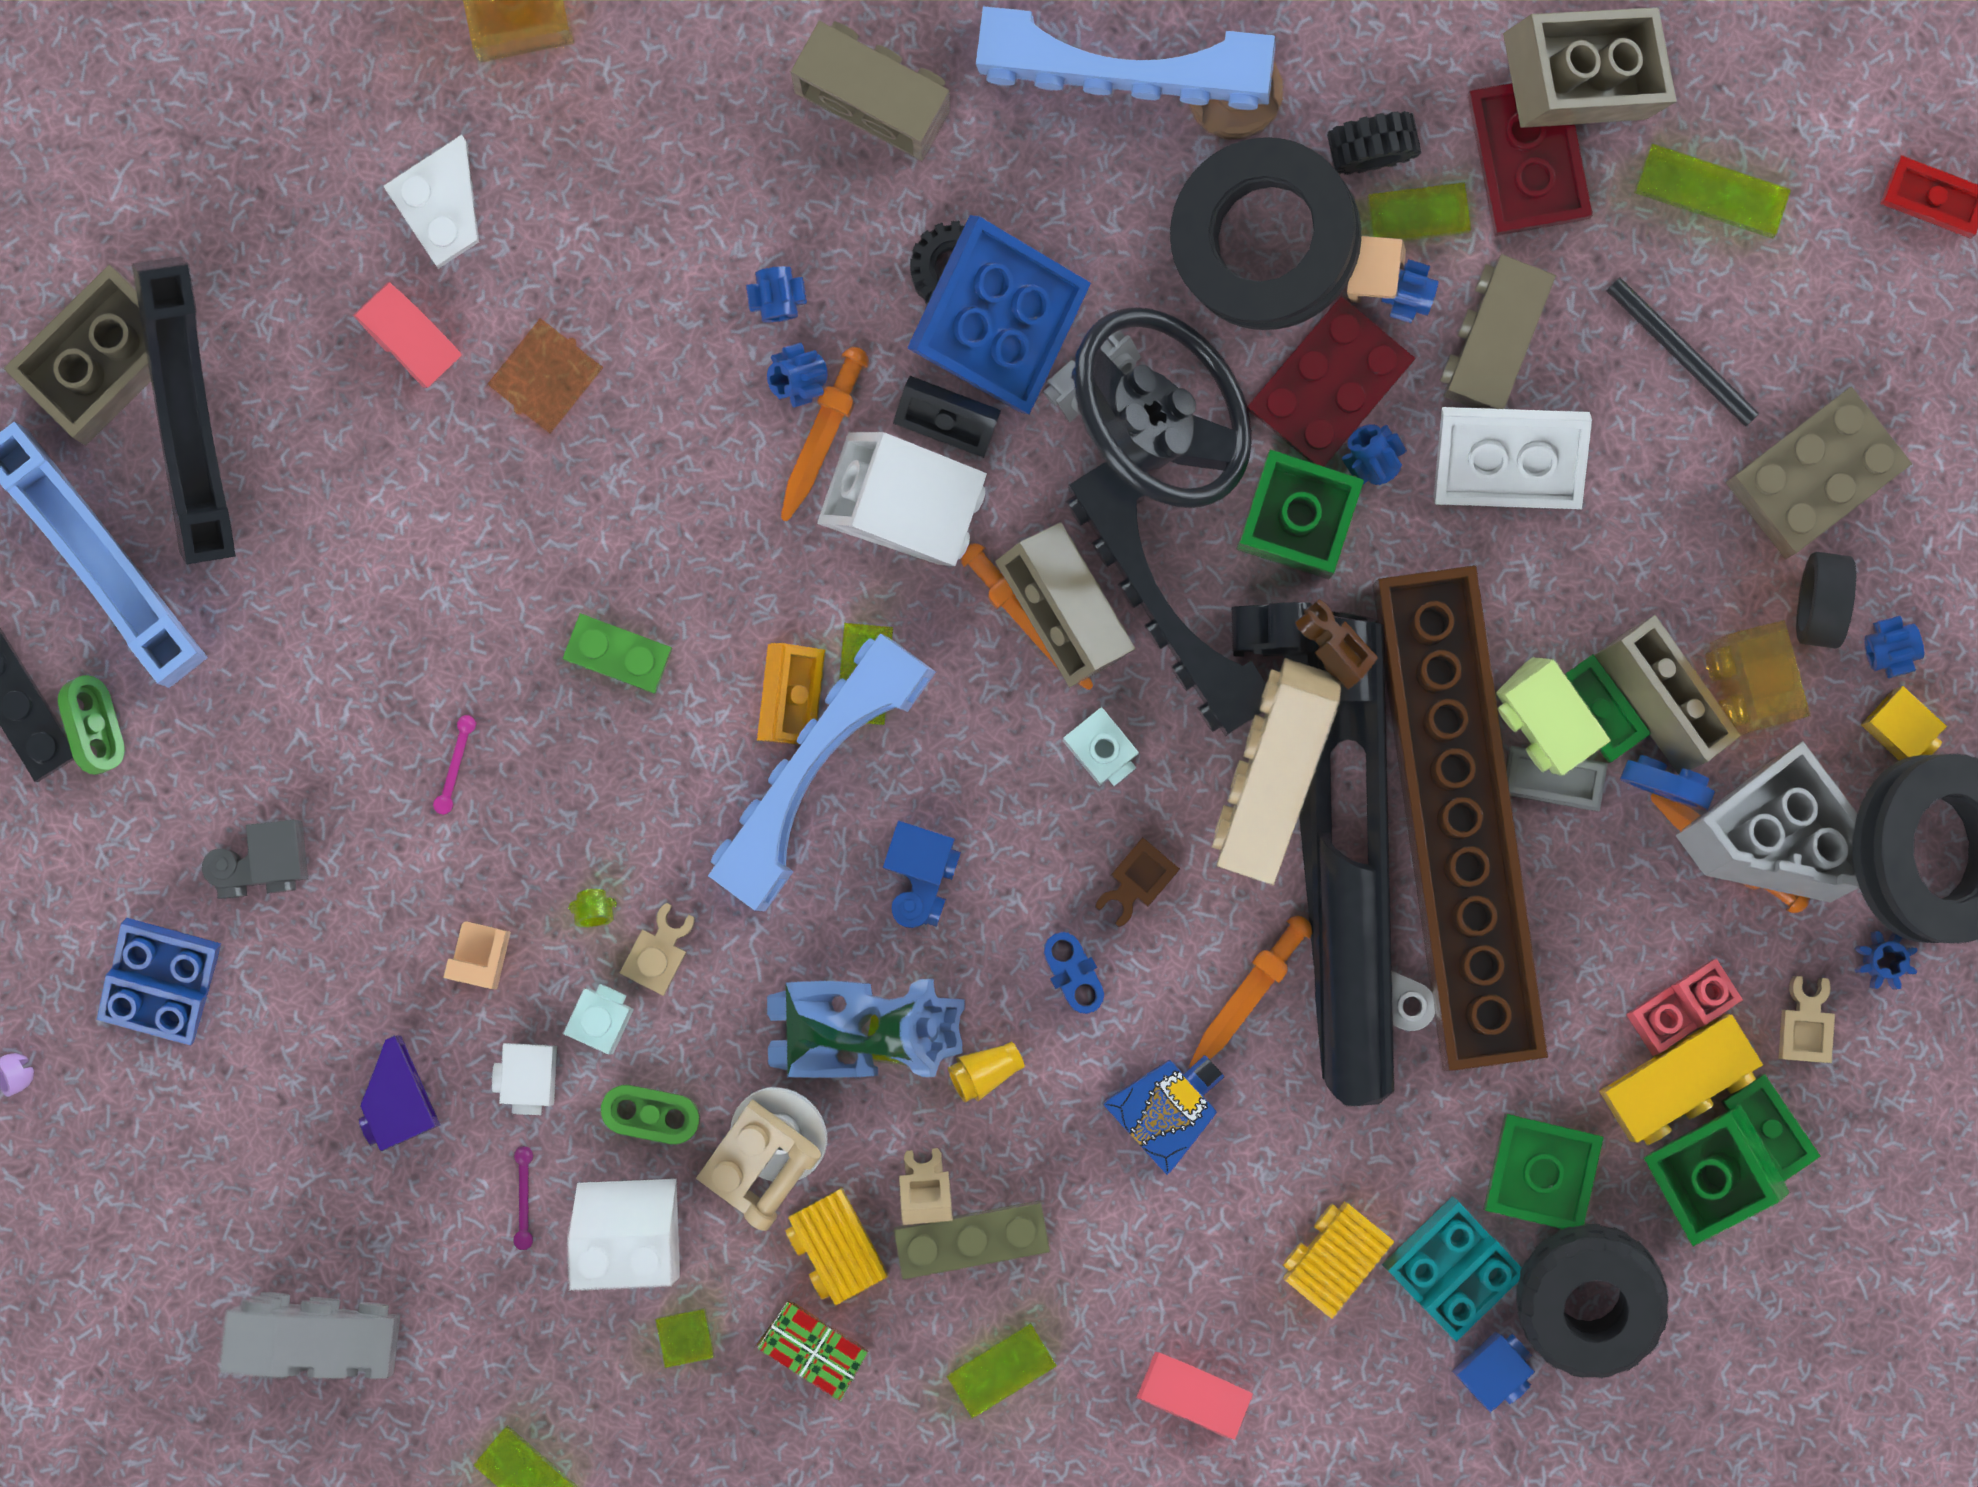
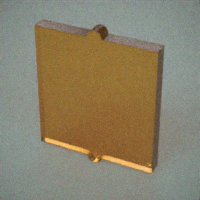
M540 318L487 385L514 405V412L516 414L524 413L551 434L603 367L579 349L574 338H565Z

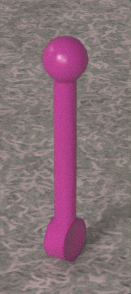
M463 715L457 721L459 735L442 795L435 798L433 803L434 810L439 814H448L453 809L454 803L451 795L468 735L476 728V721L470 715Z

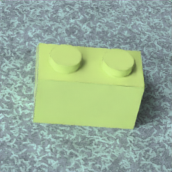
M1532 657L1495 693L1502 702V705L1497 708L1498 712L1514 732L1519 729L1522 730L1531 743L1526 748V751L1542 772L1549 769L1551 773L1563 776L1611 741L1554 659Z

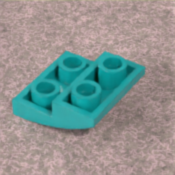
M1453 1196L1382 1264L1455 1342L1519 1282L1522 1269L1500 1243Z

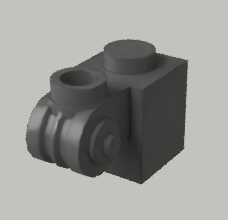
M293 819L246 825L248 853L243 859L232 850L218 848L210 851L202 862L204 878L215 886L218 899L247 896V886L266 885L267 893L295 891L296 881L308 880L303 822Z

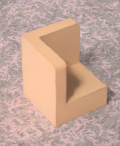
M1362 236L1358 261L1348 281L1347 294L1350 302L1361 303V296L1390 299L1397 296L1400 269H1404L1406 254L1402 239Z
M463 922L454 958H448L443 978L489 989H497L511 932L471 922Z

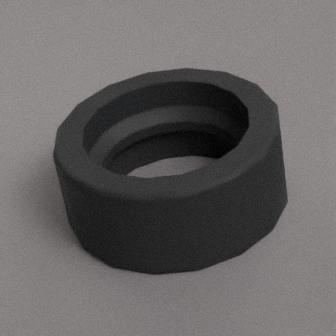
M1814 552L1810 555L1801 580L1796 616V633L1800 644L1834 649L1842 646L1851 623L1856 593L1857 573L1853 557L1824 552Z

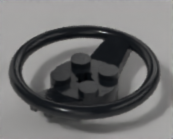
M1140 307L1125 308L1109 313L1099 319L1086 333L1076 352V362L1071 378L1074 380L1075 395L1082 421L1101 456L1131 487L1158 502L1175 507L1197 508L1222 500L1231 493L1244 476L1252 445L1251 421L1247 404L1239 383L1224 358L1194 328L1180 319L1161 311ZM1130 327L1157 330L1177 340L1202 362L1214 378L1225 400L1232 429L1193 415L1196 409V402L1192 394L1186 389L1178 388L1164 375L1153 371L1148 366L1138 365L1125 375L1101 350V346L1115 332ZM1170 461L1178 465L1223 471L1216 480L1198 488L1172 486L1147 473V471L1152 469H1160Z

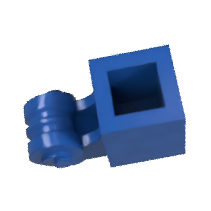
M899 820L883 869L906 876L911 881L912 892L900 893L895 897L891 909L893 917L898 924L906 928H916L923 924L937 927L946 900L945 898L938 897L937 894L943 877L950 880L953 879L961 852L952 849L955 842L954 838Z

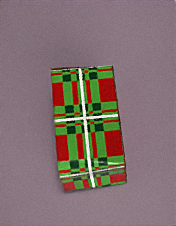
M789 1299L779 1312V1316H776L756 1344L759 1346L758 1349L832 1397L842 1401L866 1357L868 1349L862 1345L859 1346V1343L853 1344V1341H848V1336L845 1337V1334L826 1324V1322Z

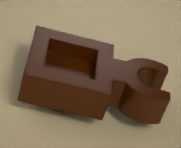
M1318 599L1304 611L1305 614L1295 624L1303 635L1311 640H1315L1320 646L1315 653L1323 661L1326 670L1332 676L1338 678L1347 689H1350L1362 680L1378 657L1346 621L1338 625L1330 608L1322 600Z
M1142 837L1110 875L1121 885L1117 890L1107 891L1098 898L1095 908L1100 911L1108 901H1118L1123 907V913L1114 924L1119 928L1130 920L1133 913L1132 903L1137 898L1149 907L1180 868Z

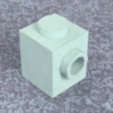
M1102 707L1062 740L1099 786L1107 780L1115 786L1137 768L1131 760L1139 754L1138 750Z
M599 984L596 991L584 988L563 1034L608 1055L614 1054L634 1009L623 1004L626 995L605 985Z

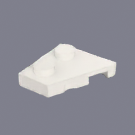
M462 135L383 186L438 269L479 243L474 211L473 187L470 177L468 145Z

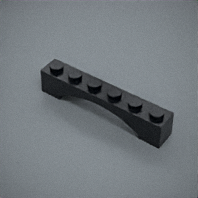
M182 256L131 263L179 553L186 565L236 557L229 511L221 482L206 399L196 324V307L189 264Z
M1107 462L1102 463L1069 484L1068 491L1072 497L1065 502L1080 526L1088 522L1096 533L1098 539L1092 542L1095 551L1106 567L1115 563L1124 577V580L1118 583L1119 588L1132 608L1140 604L1142 605L1151 620L1144 626L1159 649L1168 646L1177 663L1173 664L1171 669L1186 691L1192 687L1195 688L1204 703L1197 707L1209 729L1214 732L1220 728L1226 737L1253 720L1255 715L1259 716L1264 713L1259 710L1266 683L1253 662L1250 661L1242 666L1216 652L1200 640L1176 615L1156 584L1143 552L1137 521V504L1144 500L1145 495L1125 482Z

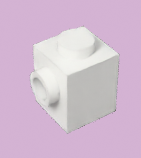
M503 1044L502 1063H494L492 1074V1092L500 1093L499 1104H512V1114L541 1115L542 1106L554 1105L557 1046Z

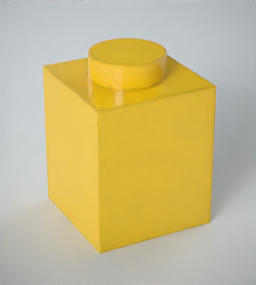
M1904 686L1893 689L1860 724L1899 761L1912 756L1933 755L1942 744L1938 735L1947 727Z

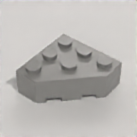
M1803 741L1773 758L1708 809V811L1704 812L1675 835L1706 876L1830 903L1859 888L1854 870L1852 851L1857 812Z
M260 1292V1296H251V1299H243L242 1305L226 1311L219 1372L268 1378H288V1376L300 1375V1371H307V1377L346 1378V1376H358V1371L365 1372L366 1378L388 1379L394 1375L400 1315L388 1314L389 1305L381 1303L359 1302L357 1311L339 1309L340 1300L310 1297L309 1301H301V1305L289 1304V1294Z

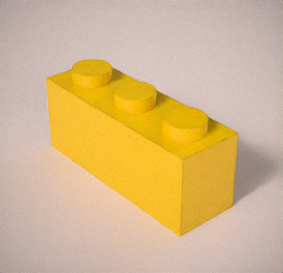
M1722 1014L1599 1090L1629 1141L1638 1143L1643 1140L1648 1146L1668 1135L1672 1131L1669 1123L1685 1114L1688 1120L1710 1109L1714 1105L1710 1098L1727 1088L1730 1094L1752 1083L1756 1079L1752 1072L1763 1066V1063L1733 1015Z

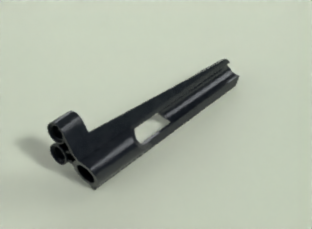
M1282 602L1270 603L1268 605L1231 607L1232 651L1234 657H1244V652H1254V654H1263V656H1283L1284 659L1287 658L1328 672L1324 667L1323 661L1315 653L1320 646L1315 640H1311L1303 635L1295 624L1312 603ZM1332 611L1336 623L1341 625L1346 621L1375 653L1378 659L1362 680L1350 689H1347L1341 682L1339 704L1299 813L1309 922L1312 925L1311 944L1315 975V1003L1322 1080L1324 1079L1327 1088L1345 1106L1379 1105L1394 1092L1384 624L1378 623L1377 620L1366 616ZM1345 740L1356 741L1366 753L1368 864H1362L1348 858L1332 844L1330 755L1338 743Z

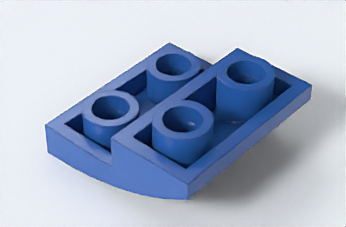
M126 918L120 925L112 969L105 976L96 1020L191 1046L195 1041L217 964L221 943Z

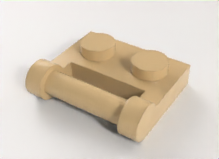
M752 1099L696 1179L742 1212L745 1219L753 1227L767 1231L777 1218L776 1210L804 1171L811 1170L821 1158V1152L812 1142ZM781 1147L788 1153L790 1158L760 1198L749 1189L778 1148Z

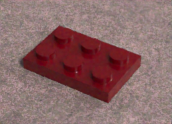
M1512 83L1470 90L1467 96L1494 236L1591 219L1593 213L1575 124L1521 128Z
M1341 296L1250 402L1247 408L1248 411L1309 462L1325 467L1416 358Z

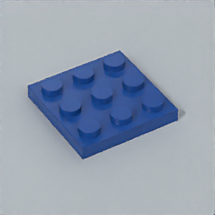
M970 215L907 349L1016 411L1030 415L1091 283L980 216Z

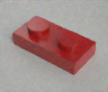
M1902 155L1896 160L1880 204L1970 239L1976 235L1978 230V184Z

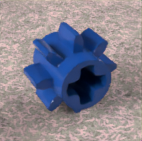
M1410 259L1407 260L1404 269H1400L1397 296L1393 299L1381 298V302L1392 305L1389 317L1412 323L1416 313L1428 316L1439 281L1427 277L1430 265Z
M787 266L770 267L756 271V284L746 285L750 312L760 311L762 322L767 323L797 318V305L807 304L803 277L793 278L791 267Z
M797 343L783 347L781 353L771 356L773 363L768 368L767 381L771 391L779 400L790 397L792 406L798 407L811 403L814 397L824 394L822 386L827 381L828 370L824 359L816 350L805 353L803 344Z
M1369 424L1358 428L1351 434L1347 442L1351 453L1342 457V461L1351 476L1356 475L1357 478L1364 480L1363 485L1368 481L1374 485H1381L1391 481L1398 475L1402 467L1398 456L1407 452V449L1398 434H1392L1388 425H1384L1380 429L1377 425Z
M1901 616L1873 623L1875 633L1864 637L1865 651L1871 668L1874 671L1885 669L1888 679L1915 672L1916 668L1913 661L1924 658V645L1918 627L1914 623L1903 626Z
M1880 931L1870 932L1873 944L1869 947H1855L1859 954L1864 955L1863 964L1854 969L1855 973L1868 972L1872 976L1870 980V988L1878 989L1884 979H1887L1889 986L1893 990L1901 989L1899 977L1903 974L1917 973L1914 967L1909 966L1910 956L1918 951L1917 948H1905L1900 944L1902 937L1895 933H1892L1888 942H1885ZM1883 951L1895 954L1896 960L1889 964L1890 970L1878 967L1877 960L1883 957Z

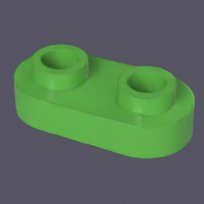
M90 675L79 676L64 684L58 694V707L74 761L83 771L93 775L102 774L117 767L123 760L125 747L107 687L98 678ZM77 698L83 702V710L79 708ZM90 745L97 750V757L93 754Z
M621 1085L611 1089L605 1095L601 1104V1116L605 1125L611 1131L622 1135L667 1144H680L691 1139L697 1132L700 1124V1113L696 1104L688 1097L634 1085ZM623 1100H630L636 1106V1113L631 1119H624L618 1113V1106ZM673 1109L681 1111L685 1118L684 1124L678 1129L671 1128L666 1122L668 1112Z

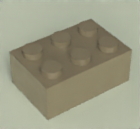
M1659 7L1531 14L1503 33L1521 128L1647 120L1677 102Z
M818 21L791 70L795 94L923 161L950 112V92L944 88L946 82L940 76L927 69L920 68L918 72H915L900 64L902 58L894 51L882 45H876L875 49H872L857 41L859 35L854 30L839 22L834 21L829 26Z
M110 264L3 368L72 438L85 446L151 382L136 288Z
M1851 386L1725 483L1781 555L1787 559L1798 553L1912 465V462Z

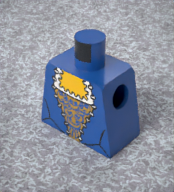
M1206 1055L1184 1074L1171 1060H1167L1106 1099L1102 1104L1162 1171L1168 1175L1216 1115L1217 1111L1203 1096L1225 1076Z

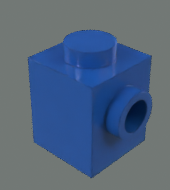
M1496 1331L1452 1370L1490 1413L1504 1400L1508 1404H1512L1519 1399L1531 1386L1527 1379L1535 1373L1526 1363L1532 1357V1354L1513 1334L1505 1339Z

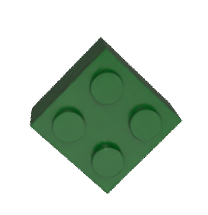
M1270 449L1265 458L1236 550L1329 580L1335 572L1364 480Z
M1741 1105L1668 1142L1644 1157L1692 1246L1781 1202L1790 1193Z

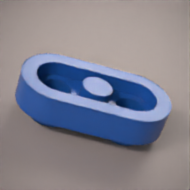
M1640 755L1637 762L1627 760L1620 780L1666 799L1708 811L1715 791L1707 787L1710 779L1706 776L1684 768L1681 769L1679 775L1666 772L1668 765L1644 755Z

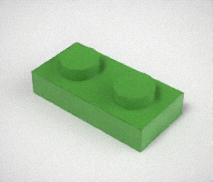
M580 613L562 659L656 694L673 648Z

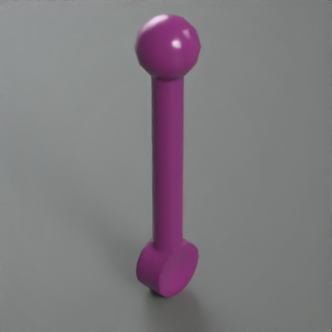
M521 1146L514 1152V1160L519 1164V1232L515 1234L513 1242L519 1250H527L533 1244V1236L529 1232V1164L533 1160V1152L529 1147Z

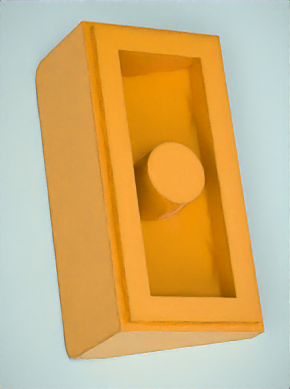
M786 643L768 644L757 741L800 745L796 740L802 729L813 718L815 720L818 719L825 657L824 649Z

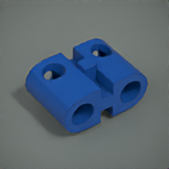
M1060 932L1052 935L1044 945L1043 954L1053 974V977L1050 978L1055 989L1060 987L1067 1003L1073 1010L1086 1014L1096 1011L1104 1001V990L1094 971L1097 966L1093 958H1087L1080 942L1070 933ZM1060 940L1068 942L1073 950L1071 958L1065 962L1056 960L1052 955L1054 943ZM1082 984H1088L1095 991L1094 1001L1087 1006L1080 1005L1075 999V991Z

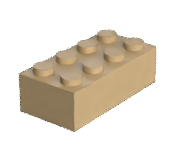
M1287 658L1284 659L1280 672L1271 669L1262 694L1263 700L1259 710L1265 712V716H1254L1243 756L1249 758V761L1247 763L1239 760L1231 782L1228 802L1232 803L1233 807L1223 805L1214 833L1216 834L1212 847L1220 850L1217 861L1218 867L1274 885L1339 704L1341 681L1329 672Z

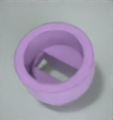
M13 1053L0 1057V1090L7 1097L23 1091L33 1080V1067L24 1069L22 1067L29 1061L26 1056Z

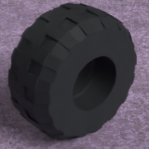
M1585 1224L1559 1230L1556 1234L1544 1239L1535 1247V1250L1525 1260L1520 1271V1279L1516 1288V1304L1525 1336L1534 1350L1544 1358L1545 1362L1572 1376L1581 1378L1598 1377L1600 1379L1612 1377L1617 1373L1632 1369L1648 1354H1651L1658 1345L1668 1320L1669 1299L1667 1287L1658 1264L1639 1241H1636L1626 1232L1615 1227ZM1603 1281L1619 1288V1299L1612 1311L1602 1318L1592 1321L1577 1320L1564 1311L1565 1302L1571 1292L1583 1283Z

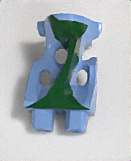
M920 979L912 983L908 994L895 999L873 996L870 983L848 981L786 983V991L770 994L767 997V1015L770 1021L786 1020L787 1040H773L768 1046V1065L787 1070L788 1077L878 1076V1067L874 1066L872 1054L896 1059L909 1066L913 1073L921 1077H936L941 1060L963 1053L959 1022L961 1013L965 1010V1000L938 998L935 994L934 979ZM834 997H844L847 1004L843 1011L836 1012L831 1004ZM873 1015H876L879 1018L878 1029L871 1036H866L862 1033L861 1029ZM841 1050L857 1053L858 1059L854 1064H844L839 1061L837 1055Z

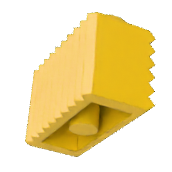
M842 1187L788 1217L792 1226L785 1230L786 1235L797 1255L800 1256L807 1252L816 1270L808 1275L822 1300L830 1296L836 1306L888 1277L889 1274Z
M1345 1201L1339 1209L1331 1204L1314 1224V1228L1319 1233L1310 1245L1306 1247L1300 1242L1283 1263V1266L1288 1270L1283 1279L1331 1319L1395 1242Z

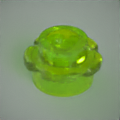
M588 889L578 892L576 894L577 900L572 901L568 905V910H571V913L574 915V924L578 927L587 928L607 925L613 922L612 907L617 906V901L612 897L606 898V891L603 889Z

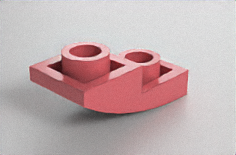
M387 282L353 314L356 320L385 351L391 352L423 388H428L462 356L448 338L390 282Z
M1716 958L1626 1015L1651 1055L1654 1056L1660 1054L1697 1028L1707 1025L1743 999Z
M1155 1352L1136 1398L1176 1417L1187 1419L1225 1438L1235 1440L1253 1393L1160 1352Z

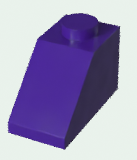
M398 1035L386 1039L360 1105L364 1116L358 1119L363 1135L369 1145L377 1143L380 1151L390 1149L441 1125L402 1036Z

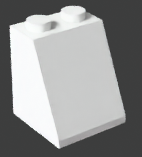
M848 432L817 524L938 565L956 566L957 560L965 554L969 545L970 535L967 531L973 513H976L983 503L985 497V487L983 484L987 473L885 432Z
M677 1179L577 1183L568 1235L570 1290L672 1286L680 1278Z

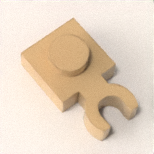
M665 903L657 913L656 920L659 929L656 935L642 929L620 971V974L662 996L667 992L687 953L674 945L678 938L684 937L691 932L695 923V917L688 915L683 926L677 929L670 927L667 923V915L671 911L672 905Z
M1793 976L1789 984V991L1791 997L1796 1002V1011L1782 1010L1778 1059L1832 1063L1835 1014L1821 1013V1004L1827 1000L1831 990L1829 979L1818 978L1817 992L1809 997L1802 990L1803 976Z
M938 1148L932 1149V1159L927 1163L914 1161L913 1151H906L904 1155L906 1175L899 1176L902 1224L952 1221L949 1171L943 1172L940 1150Z

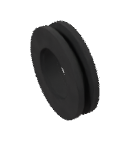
M1271 137L1253 138L1231 144L1214 153L1200 164L1188 178L1178 195L1170 225V243L1174 263L1179 275L1190 291L1218 317L1234 325L1255 330L1288 328L1311 319L1327 308L1340 295L1350 280L1358 261L1362 240L1361 221L1357 204L1349 188L1333 166L1320 154L1300 143ZM1274 187L1292 191L1302 198L1309 207L1314 229L1309 250L1297 267L1279 278L1265 281L1241 278L1229 270L1220 254L1218 236L1223 218L1234 203L1254 190Z
M1964 754L1918 755L1900 760L1878 776L1868 789L1858 810L1854 825L1852 851L1854 870L1859 888L1868 907L1876 918L1890 931L1907 940L1922 943L1955 944L1978 940V758ZM1938 799H1942L1953 806L1964 823L1969 841L1968 864L1962 880L1949 896L1942 899L1931 893L1920 878L1914 858L1915 832L1921 816Z

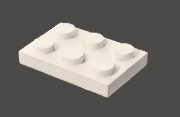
M1442 407L1434 487L1435 504L1582 509L1592 424L1590 412Z

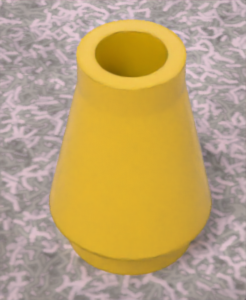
M1011 1041L1003 1046L956 1057L957 1063L948 1067V1073L963 1102L966 1103L972 1099L979 1102L1015 1072L1025 1068L1019 1050Z

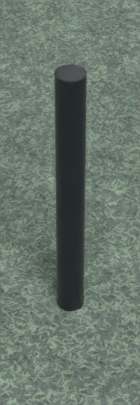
M1621 277L1607 289V292L1745 427L1758 416L1759 412Z

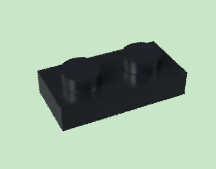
M909 376L904 386L893 424L984 458L1001 410Z

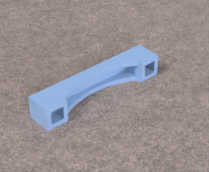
M983 6L976 66L979 74L987 75L986 81L997 85H1014L1016 79L1035 81L1034 85L1036 87L1046 90H1062L1064 84L1083 86L1084 92L1095 95L1112 94V89L1131 91V96L1143 100H1158L1161 94L1180 96L1181 102L1192 105L1209 104V99L1229 101L1228 106L1235 109L1255 110L1258 104L1269 105L1276 47L1274 35L1226 31L1224 41L1193 54L1160 60L1118 59L1089 53L1057 40L1035 25L1031 11Z
M15 421L0 432L1 486L30 516L76 572L128 643L127 646L157 684L170 688L208 657L30 431Z
M880 634L876 640L870 638L863 644L854 658V663L858 666L847 681L841 678L832 687L825 699V702L829 705L818 721L813 718L802 729L796 740L801 746L790 761L783 759L776 766L768 779V783L772 785L761 801L755 799L749 804L739 820L744 826L733 841L726 839L711 859V863L715 866L708 876L754 911H766L794 872L786 866L790 831L800 802L821 766L843 741L870 720L894 708L908 712L936 673V671L887 636Z

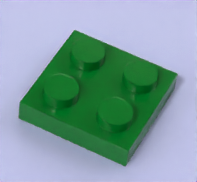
M1505 1113L1483 1210L1561 1229L1584 1225L1604 1136Z

